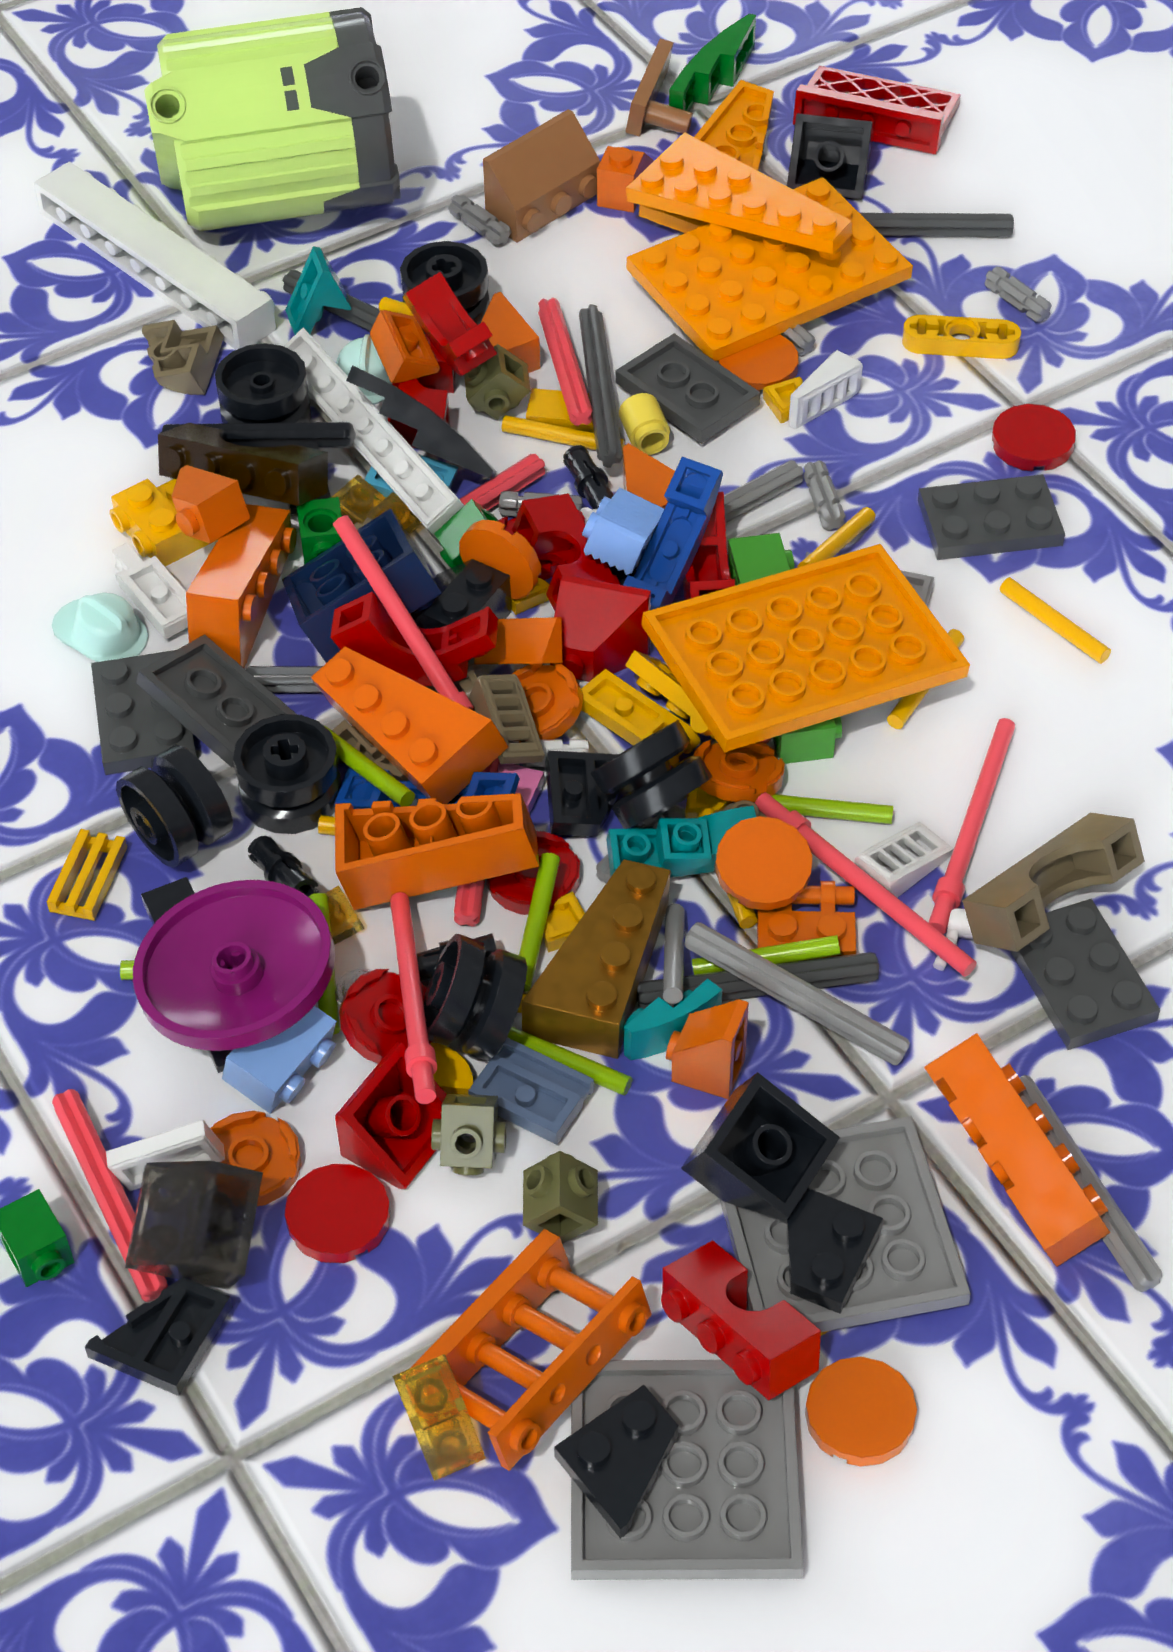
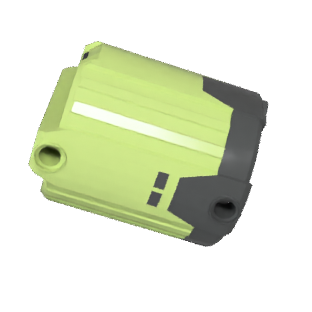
M352 8L167 34L157 44L162 77L151 82L144 89L161 184L182 191L188 225L199 231H208L392 204L395 199L401 198L397 164L394 163L389 120L392 106L381 46L377 45L375 41L371 14L364 8Z

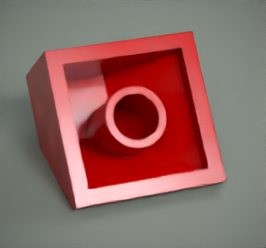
M562 575L554 617H561L562 663L558 664H562L570 670L577 680L590 682L604 669L614 674L628 668L625 664L634 650L649 655L650 638L641 623L643 612L651 610V590Z

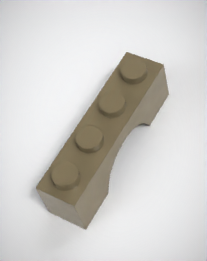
M1090 812L963 899L962 902L974 943L1018 952L1050 929L1045 908L1052 901L1080 888L1099 884H1113L1145 862L1134 819Z

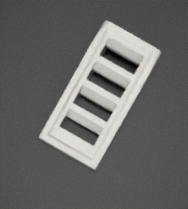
M838 350L833 352L791 394L789 426L797 429L856 395L861 387L862 363Z
M919 821L862 852L855 858V864L898 898L951 857L954 848ZM917 840L922 841L924 844H926V845H927L929 848H931L932 850H931L930 852H928L925 848H923L921 845H919L916 841H917ZM910 848L920 857L916 859L905 849ZM898 856L906 864L903 866L894 858ZM887 865L894 871L890 873L883 866Z

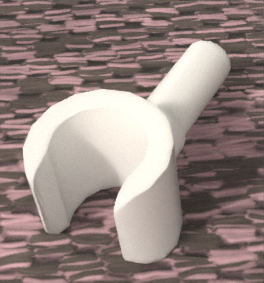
M955 908L951 911L945 936L955 945H957L958 937L973 940L965 909ZM937 955L933 967L943 971L947 963Z

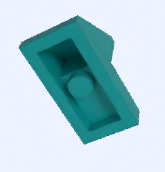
M312 247L285 309L294 335L303 327L311 334L315 323L319 322L322 318L324 306L344 310L352 309L343 285L320 247Z

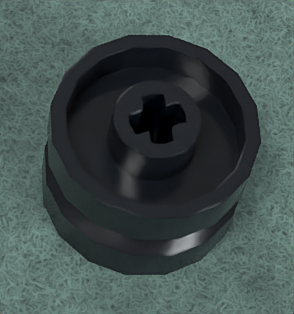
M433 242L414 249L404 258L400 267L403 296L409 290L441 271L468 315L476 324L481 323L490 303L488 293L489 277L486 259L477 249L458 242Z
M254 344L232 351L220 361L215 372L222 423L310 422L312 417L305 363L296 352L281 345Z
M280 714L262 719L244 731L236 742L233 762L244 813L257 827L273 833L297 834L318 827L321 815H333L335 812L334 803L341 787V777L338 770L337 746L332 733L319 721L303 715Z
M679 720L653 733L590 772L601 792L605 794H612L628 784L632 785L633 790L618 799L612 808L624 829H628L650 816L655 818L688 798V793L713 777L701 756H690L673 766L670 764L669 759L685 750L690 742V738Z
M175 744L151 759V770L140 766L116 782L117 796L128 822L149 851L167 866L174 868L197 854L199 842L209 845L232 831L233 819L230 807L221 788L203 763L183 746Z
M455 934L443 949L424 995L423 1004L428 1040L448 1046L458 1037L461 1052L490 1061L502 1047L514 1023L526 983V959L502 949H496L486 957L483 942L461 934Z

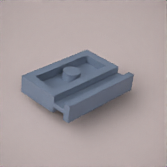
M506 1038L502 1049L485 1066L468 1090V1095L498 1096L499 1117L557 1145L582 1109L583 1101L588 1095L591 1096L593 1093L594 1079L512 1039Z

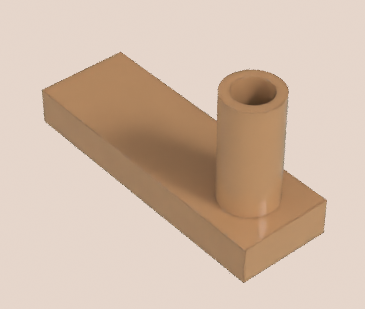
M659 39L631 102L626 133L640 137L645 123L682 134L684 132L688 133L693 117L692 112L655 101L668 72L674 42Z

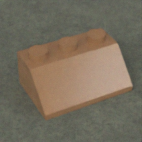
M569 109L565 110L483 159L485 210L494 215L498 222L502 221L510 227L511 234L509 238L516 243L597 195V167L600 159L574 112Z

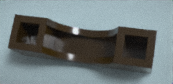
M186 423L158 434L159 475L177 479L179 470L189 465L238 480L242 494L297 506L328 493L327 451L294 444L278 447L236 445L223 440L222 429L193 423Z

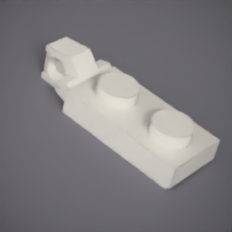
M127 542L112 549L116 559L115 568L119 571L115 576L120 588L164 639L188 628L186 590L158 558L153 556L152 558L147 557L142 560Z

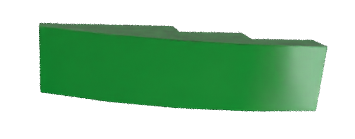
M748 14L700 49L683 68L669 89V106L690 111L694 102L708 105L719 84L734 86L755 46L756 15Z

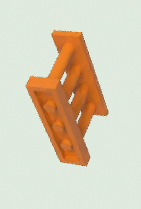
M543 1229L400 1378L414 1412L430 1422L444 1406L450 1404L490 1428L487 1433L498 1460L503 1468L510 1471L524 1455L530 1453L536 1447L540 1437L630 1338L642 1331L652 1313L641 1280L632 1276L613 1296L571 1273L572 1270L560 1237ZM559 1290L598 1313L578 1334L536 1310L552 1292ZM523 1327L563 1351L542 1372L500 1348L517 1329ZM487 1365L527 1389L507 1412L464 1387L481 1367Z

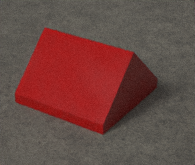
M402 1042L394 1044L335 1115L341 1156L398 1189H406L436 1150H432L431 1147L433 1119H441L442 1103L447 1095L434 1080L435 1100L429 1104H420L415 1100L413 1078L406 1072L404 1054L407 1048Z

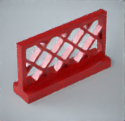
M819 66L808 84H800L796 90L793 125H795L797 113L872 121L874 126V142L937 154L940 148L941 136L960 104L961 94Z

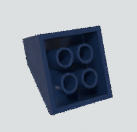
M390 508L359 528L358 532L409 613H420L429 608L434 603L435 597L442 592L419 549ZM342 540L282 579L299 626L326 663L340 651L339 647L330 638L334 609L372 591L376 595Z

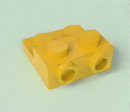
M147 478L111 496L113 509L109 511L112 522L117 530L121 533L126 531L132 538L138 553L142 557L148 556L152 558L156 556L164 566H167L209 545L210 543L186 536L176 522L177 511L172 500V493L177 479L155 487Z

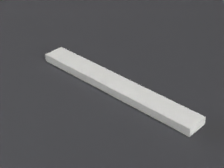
M303 327L284 347L296 352L304 361L308 394L332 422H350L353 424L356 433L353 442L354 447L420 522L434 535L464 504L384 415L379 414L380 411L356 385L346 381L348 377L346 373Z

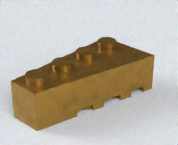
M623 859L522 1000V1031L550 1043L618 1059L624 1042V1025L634 1011L637 1002L638 984L644 981L666 914V908L668 907L671 870Z

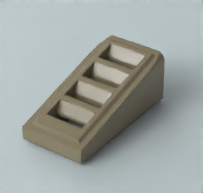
M515 674L479 676L475 681L469 700L474 706L473 711L493 721L509 746L498 757L500 763L543 762L545 754L525 692L518 677ZM520 740L522 743H508V741Z

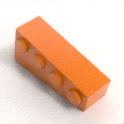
M246 504L251 519L218 539L186 591L189 643L206 635L245 668L289 553L292 554L295 550L297 531L296 528L291 527L290 510Z
M347 647L341 649L311 677L328 702L420 792L427 798H436L442 804H448L470 783L473 772L485 770L509 747L491 719Z
M521 793L462 796L456 804H442L436 798L418 799L417 806L394 807L392 801H373L371 808L354 809L351 803L335 804V870L354 910L390 902L391 896L398 892H403L409 897L539 867L537 833Z
M977 1033L924 1067L950 1103V1108L971 1139L977 1144L979 1152L997 1179L1003 1184L1006 1193L1056 1267L1110 1233L1100 1217L1109 1210L1091 1184L1081 1189L1072 1176L1080 1170V1167L1064 1143L1055 1148L1052 1146L1045 1134L1051 1131L1053 1127L1036 1102L1028 1108L1018 1095L1026 1090V1087L1010 1063L1000 1068Z

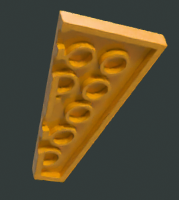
M740 80L694 137L759 171L774 91ZM639 205L640 217L683 233L709 224V222Z
M686 132L675 140L626 187L628 202L829 254H834L852 235V221Z

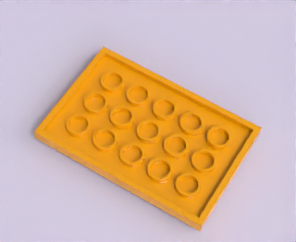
M822 177L793 190L852 221V235L834 254L709 223L628 256L626 269L696 346L708 357L718 361L784 333L789 327L793 329L798 324H805L908 280L912 276L913 265Z
M881 544L643 612L641 625L724 753L965 678L970 667V663Z

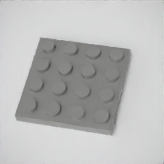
M912 1116L832 1130L840 1139L808 1187L883 1218L882 1230L841 1314L790 1294L787 1219L782 1221L720 1200L735 1258L748 1269L747 1303L750 1311L765 1310L785 1300L819 1328L821 1332L969 1305L971 1293Z
M610 1360L571 1403V1435L639 1387L645 1385L679 1425L678 1437L667 1458L662 1460L657 1470V1477L648 1495L645 1494L632 1518V1526L628 1534L621 1539L571 1478V1580L802 1579L804 1568L794 1388L791 1387L768 1401L751 1385H746L740 1381L734 1370L722 1360Z

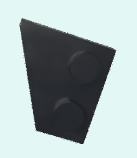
M548 750L545 766L551 834L598 836L615 802L619 799L625 787L612 794L602 793L590 772L619 754Z
M807 1188L787 1219L790 1294L841 1314L882 1230L883 1218Z
M182 1277L161 1291L160 1296L150 1303H143L127 1314V1323L102 1340L98 1335L91 1338L85 1345L87 1356L90 1359L180 1396L232 1309L231 1298L224 1293Z
M642 1385L554 1447V1457L621 1539L628 1534L632 1526V1518L645 1494L648 1495L657 1477V1470L662 1460L667 1458L678 1437L679 1425L647 1387Z

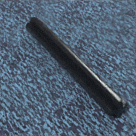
M350 422L198 424L222 429L224 441L248 447H278L316 441L319 448H348L353 446L356 437L353 424ZM166 424L163 426L162 432L183 424Z

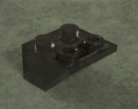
M215 1161L146 1163L125 1268L175 1279L185 1277L202 1285L229 1290L245 1276L263 1172Z

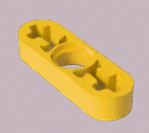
M914 315L904 322L902 344L908 351L916 354L1007 359L1016 355L1019 350L1021 329L1016 323L1003 319ZM965 334L971 338L961 340L952 337V335Z

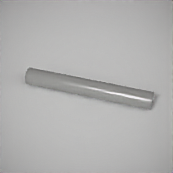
M680 904L669 905L666 908L663 999L670 1004L679 1003L683 998L685 909Z

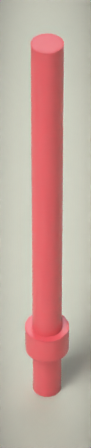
M344 515L338 518L333 523L335 530L436 691L474 710V706L464 691L459 692L349 516Z
M1008 718L999 719L945 876L938 879L932 896L935 905L928 923L942 934L946 933L951 911L958 908L961 904L965 892L963 880L1015 730V723Z
M766 792L757 798L755 804L760 812L766 817L778 818L794 826L807 840L810 851L814 856L851 886H854L856 890L963 977L968 976L975 969L977 962L811 829V822L797 810L790 812Z
M398 892L391 896L390 905L408 1039V1048L404 1054L406 1072L413 1078L415 1100L420 1104H429L436 1098L433 1077L437 1071L436 1053L428 1040L409 896L406 893Z

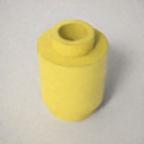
M648 393L635 394L626 399L620 406L619 417L631 445L648 455L662 451L669 442L670 428L657 399Z

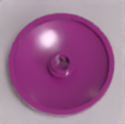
M239 880L222 883L201 890L180 901L165 912L150 928L142 940L134 960V991L147 1020L159 1033L171 1041L186 1047L210 1051L244 1048L261 1043L284 1032L301 1020L315 1006L331 979L335 963V946L323 913L304 893L285 884L265 880Z

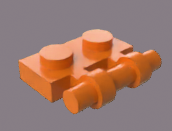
M820 881V886L807 885L802 893L796 896V900L785 907L777 908L776 911L758 910L757 948L838 935L841 954L828 957L856 954L855 912H835V905H854V886H835V881ZM792 904L819 905V911H792Z

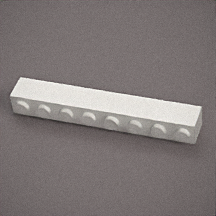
M69 161L34 182L40 214L202 327L217 325L224 335L223 341L235 350L247 345H253L276 330L275 305L272 298L266 292L260 291L245 281L240 274L232 272L220 264L213 256H208L195 247L188 239L180 237L163 222L157 221L145 213L138 205L132 204L121 197L113 188H108L96 180L89 172L83 171Z

